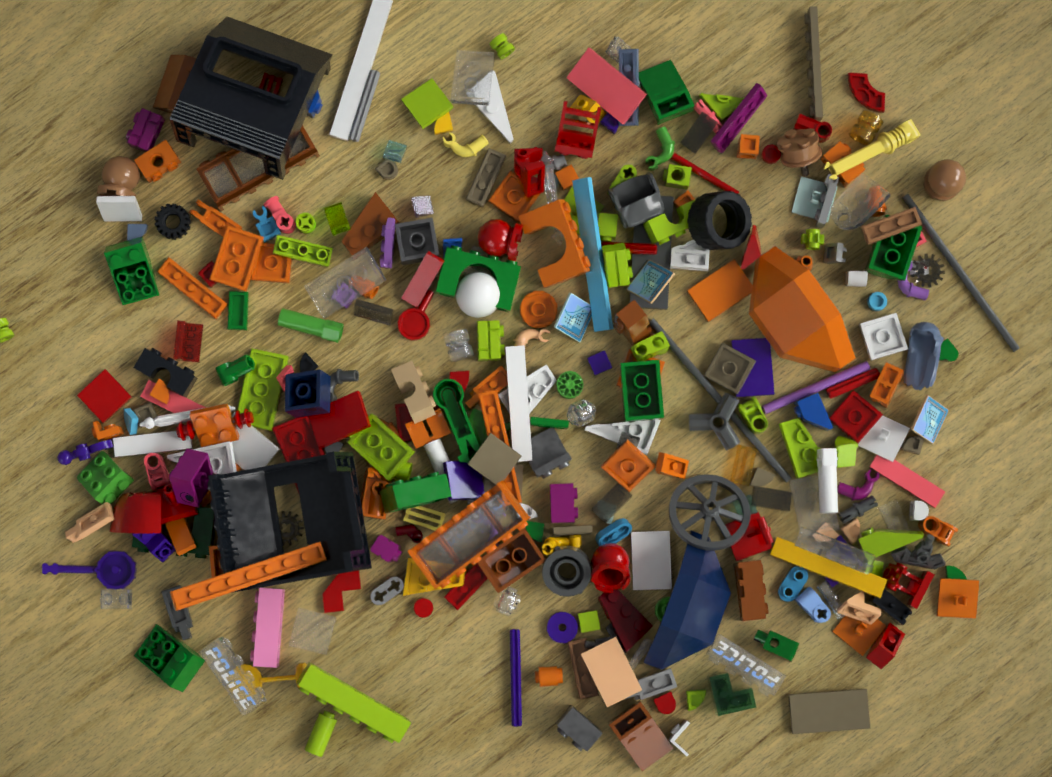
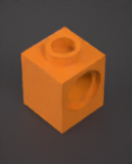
M741 134L738 139L737 158L756 159L759 154L760 136Z

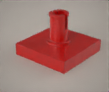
M167 484L163 488L157 489V492H161V524L198 514V507L177 503L172 484Z

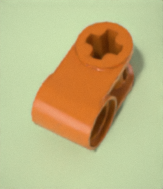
M927 516L925 519L919 520L918 523L920 531L926 535H933L934 540L948 547L951 545L950 540L954 533L958 531L953 525L943 522L934 516ZM927 520H931L933 523L931 530L926 528Z

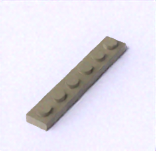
M817 6L809 7L804 15V23L808 24L805 41L809 43V50L806 51V60L810 61V68L807 69V78L811 80V86L808 87V97L812 99V105H809V116H812V119L821 121L823 118L818 9Z

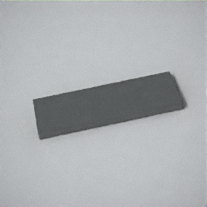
M661 196L665 207L663 214L665 213L668 221L672 223L674 197ZM644 223L635 226L633 230V243L652 244L643 226ZM669 237L670 241L659 245L658 242L655 243L657 245L656 255L632 254L633 278H631V282L648 260L670 270L671 237ZM669 283L653 304L631 292L630 302L635 300L643 309L667 310Z

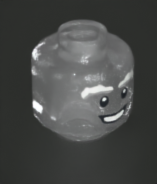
M581 399L568 407L567 418L572 425L582 427L594 421L596 407L588 400Z
M507 587L506 590L504 589L497 593L493 604L497 608L496 611L507 616L515 614L521 602V596L517 594L518 590Z

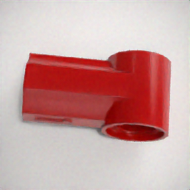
M799 114L793 128L794 130L812 128L817 133L819 129H825L828 133L826 136L818 133V142L820 143L828 141L832 134V126L828 122H820L803 114Z

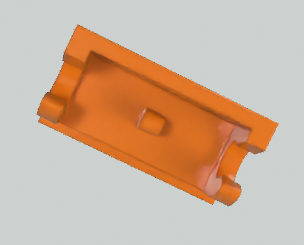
M886 362L869 396L873 402L877 401L887 408L904 375V370Z

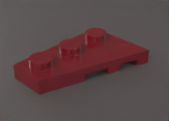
M618 589L613 590V593L603 592L598 597L607 618L615 630L616 637L619 638L623 646L624 653H627L653 625Z

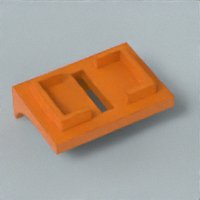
M441 409L435 410L436 415L425 419L433 434L432 437H429L423 421L414 424V421L405 424L416 449L451 434Z

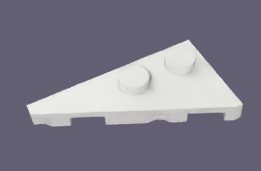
M493 70L466 95L511 144L514 139L497 76Z
M661 420L588 425L585 427V431L620 445L628 439L642 453L647 455Z

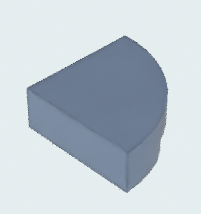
M128 224L127 240L144 236L148 225Z

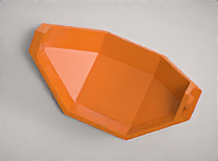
M775 246L761 255L755 261L749 315L778 356L832 372H837L853 361L855 355L841 313L810 270Z

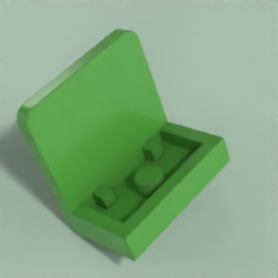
M101 451L77 476V480L101 504L105 502L112 504L134 481L104 451Z

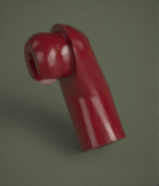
M411 524L395 527L397 536L407 535L414 543L422 541L423 534L416 526Z

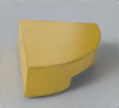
M449 112L437 119L434 128L435 135L453 131Z

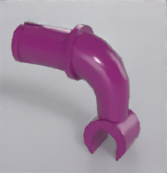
M871 469L867 471L864 475L866 482L861 488L858 486L855 488L839 482L837 486L838 494L852 498V501L866 498L871 493L874 482L879 479V472L875 474V478L871 479Z

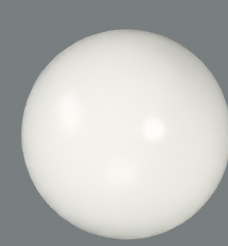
M474 272L466 275L459 282L456 289V301L465 314L475 318H482L491 315L497 309L495 306L499 301L500 291L496 279L491 275L483 272Z

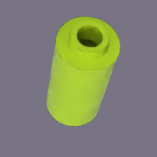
M325 710L324 713H319L305 746V751L319 757L323 756L337 722V719L334 718L335 714Z

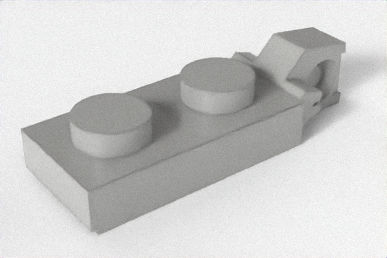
M828 174L824 182L826 192H822L819 201L823 204L821 210L817 209L814 220L817 221L816 227L823 228L826 224L839 177L836 180L829 179L832 174Z
M671 668L638 679L642 691L625 699L634 696L635 700H643L676 688L677 684Z

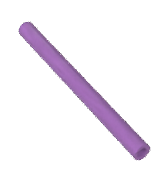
M867 361L764 404L762 405L763 412L768 414L870 370L869 363Z

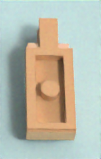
M105 502L76 520V525L65 532L66 538L72 541V543L77 542L113 521L112 505Z

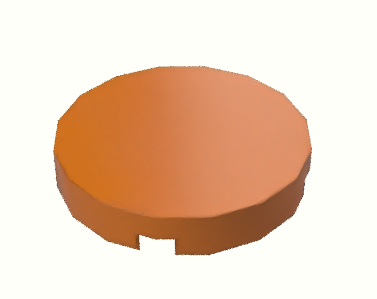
M544 291L528 293L520 305L522 320L528 326L535 329L550 326L557 316V303L555 299Z

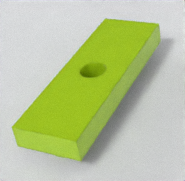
M277 235L273 254L329 267L333 248ZM300 248H305L306 253H301Z

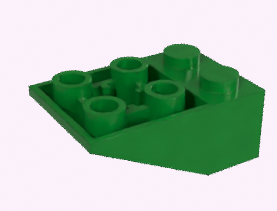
M671 60L639 72L640 85L647 94L646 99L657 125L693 111L695 105L689 91Z
M143 236L105 247L104 255L122 305L160 295Z
M158 624L155 625L134 655L169 687L181 692L186 689L205 662V659Z

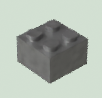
M433 218L395 224L402 265L422 262L428 251L440 257Z
M572 705L556 722L558 726L557 731L565 738L571 737L573 739L572 744L580 751L583 749L588 751L603 734L598 727Z

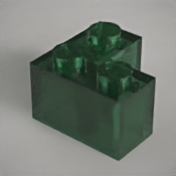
M727 672L707 676L717 716L756 708L751 687L732 690L729 673Z

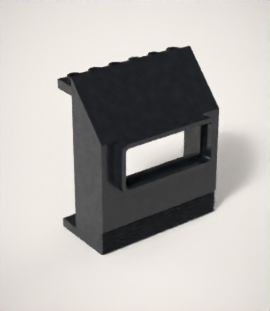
M227 16L207 34L170 116L176 141L194 148L197 142L195 135L261 158L263 159L265 174L283 180L286 174V162L324 74L328 75L331 70L330 60L333 54ZM225 50L294 75L285 97L213 72L221 52Z
M333 451L326 453V455L228 474L208 476V489L212 497L211 508L215 516L214 528L218 535L217 547L221 554L220 566L223 573L284 554L274 487L294 483L298 484L307 546L321 542L326 561L234 592L372 568L353 452Z

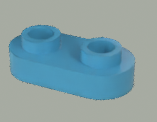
M625 518L618 519L599 531L595 541L598 546L605 543H617L631 533L632 525Z
M795 566L789 570L778 588V596L781 600L786 602L795 600L808 580L806 569ZM797 572L802 574V578L799 580L795 577ZM787 588L791 589L792 591L791 595L789 596L785 594V590Z

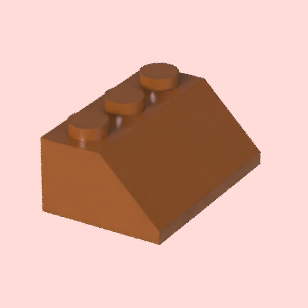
M170 55L153 108L172 114L196 58L187 55Z

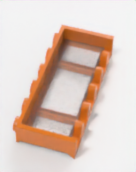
M502 480L407 552L434 589L439 586L443 589L451 583L450 578L456 575L459 577L466 572L465 567L468 564L475 565L482 560L480 555L484 552L490 554L498 548L496 543L500 540L504 543L513 536L511 532L515 529L520 531L528 525L527 520L531 517L528 516L508 489L504 480Z

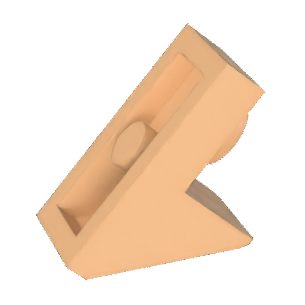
M861 591L845 601L837 609V613L871 625L881 616V609L864 603V592Z

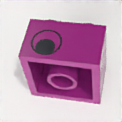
M186 449L184 454L180 456L174 470L170 472L169 480L171 481L177 503L199 507L209 490L208 476L214 475L208 453Z

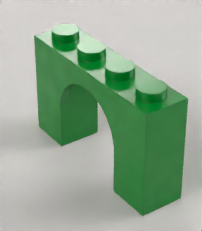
M451 245V248L447 247L443 259L445 261L441 267L435 294L454 298L460 274L468 267L481 266L488 269L497 281L500 296L495 307L497 310L510 312L521 266L517 265L518 262L506 260V262L499 261V257L488 255V258L480 256V252L470 250L469 253L464 252L458 246Z

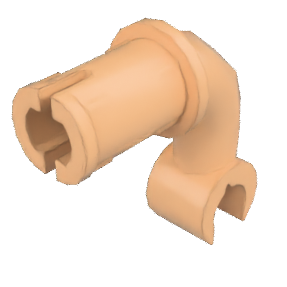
M547 329L522 330L513 339L514 346H526L530 339L547 342L549 340L543 339L541 335L544 332L550 334V331Z

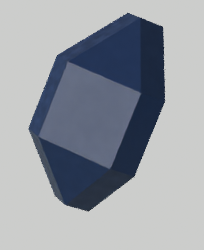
M692 530L689 531L690 535L701 540L702 534ZM687 544L679 574L661 624L649 651L645 653V664L662 670L713 645L731 595L715 551L702 550Z

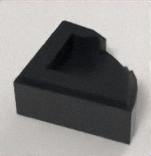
M305 352L300 361V372L313 371L319 368Z

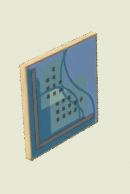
M648 260L626 290L653 304L675 273Z
M926 395L911 430L931 444H934L949 409L929 395Z

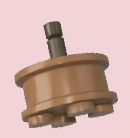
M812 128L786 131L785 135L777 142L778 150L782 152L780 157L781 163L790 168L800 167L802 176H808V165L816 162L822 156V149L817 144L819 141L818 133Z

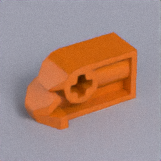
M368 467L364 475L361 496L363 516L384 520L386 514L380 493L378 494L375 487L381 484V488L385 489V485L388 482L383 475L380 476L374 467Z

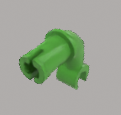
M665 126L656 130L662 145L661 154L657 157L649 156L645 160L646 164L651 161L655 162L653 166L648 167L650 171L656 170L658 165L668 161L674 153L675 141H672Z

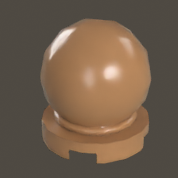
M116 156L107 161L102 169L104 185L98 186L97 194H100V196L136 197V194L132 192L140 180V171L136 163L123 156Z
M950 159L936 162L926 172L923 186L925 192L932 199L951 200L964 188L966 183L965 169L959 162Z

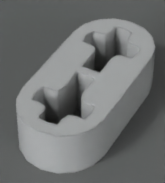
M392 577L375 588L371 593L372 602L376 605H383L403 591V580L399 577ZM393 580L401 583L398 591L393 589L389 592L388 588L392 586L391 582ZM386 590L387 594L383 596L384 600L382 602L380 600L376 601L375 593L377 591L382 593Z

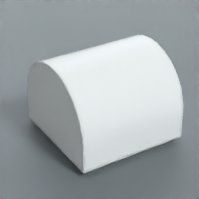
M867 271L845 272L846 286L866 287Z
M922 501L910 502V521L923 520L928 516L929 508L926 503Z

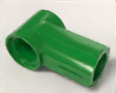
M244 355L232 362L216 367L215 370L222 386H227L238 381L239 377L255 370V363L249 355Z

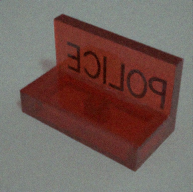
M177 320L173 357L175 360L200 363L203 324H192Z

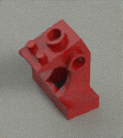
M542 148L514 149V172L523 184L524 194L527 198L544 192L545 164L542 161Z
M898 562L896 565L889 563L882 577L887 579L885 587L894 592L899 590L911 596L907 606L917 609L935 574L923 571L919 578L907 572L908 567ZM901 575L911 579L906 588L898 584Z

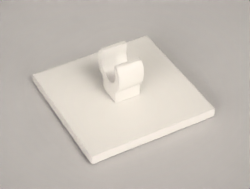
M882 416L859 442L858 446L893 462L910 428Z

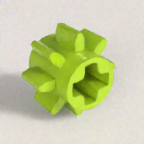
M806 229V234L801 235V244H805V249L819 250L820 245L824 244V234H820L819 229Z

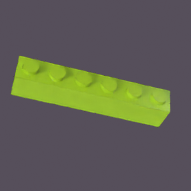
M308 662L297 681L298 686H300L299 690L303 693L316 695L317 701L324 705L327 702L334 706L332 709L340 714L345 712L351 715L349 718L358 724L360 722L365 723L368 730L375 734L379 731L384 734L383 738L391 743L394 741L400 743L411 724L408 718Z

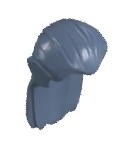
M920 322L915 324L909 331V347L903 377L904 383L907 386L912 384L915 390H922L924 387L929 388L933 386L939 364L941 344L944 340L935 324Z

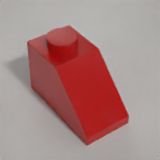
M889 623L871 646L866 658L882 670L895 657L905 633L892 623Z

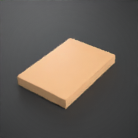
M616 637L581 654L607 707L642 691Z

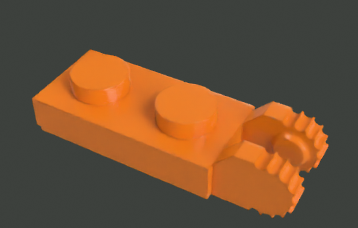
M197 200L196 204L206 210L205 214L201 216L195 210L191 209L189 211L202 224L222 237L227 225L242 230V226L200 200Z

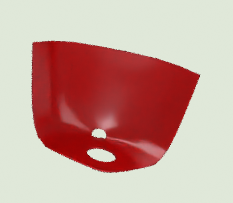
M143 491L122 494L115 504L113 511L114 520L111 521L109 532L161 533V492Z

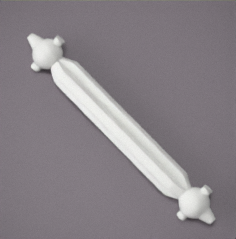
M228 405L231 412L236 410L235 407ZM193 410L161 415L154 419L148 417L140 423V426L151 429L154 426L162 427L179 424V422L185 423L188 420L191 421L189 414Z

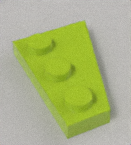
M796 418L780 423L779 427L796 479L817 473L816 458L817 450L820 447H817L800 419Z

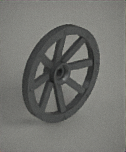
M697 475L685 480L675 489L669 503V520L676 534L687 544L702 550L716 551L734 545L744 536L750 522V506L745 494L736 484L717 475ZM712 484L709 499H706L695 485ZM718 485L733 494L720 501L715 500ZM688 489L702 504L678 502V499ZM738 500L743 516L721 507ZM676 508L699 510L700 512L680 524ZM719 515L742 523L735 534L731 536ZM703 518L705 523L700 540L690 535L686 529ZM711 521H715L725 538L724 540L707 541Z

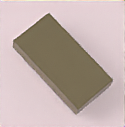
M592 525L553 527L554 536L591 534L593 532Z

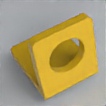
M582 94L570 106V108L595 112L598 107H601L596 101ZM602 108L599 123L606 115V112ZM585 117L588 122L595 123V120Z

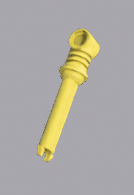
M912 119L889 132H881L877 141L831 164L827 162L823 169L828 168L832 174L829 179L836 180L838 178L837 175L881 153L892 154L896 148L913 142L921 134Z

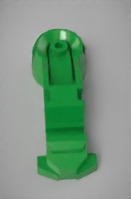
M444 379L434 387L433 399L436 405L444 410L450 429L453 431L454 439L461 453L458 456L459 462L468 463L480 446L462 403L464 391L461 384L453 379Z

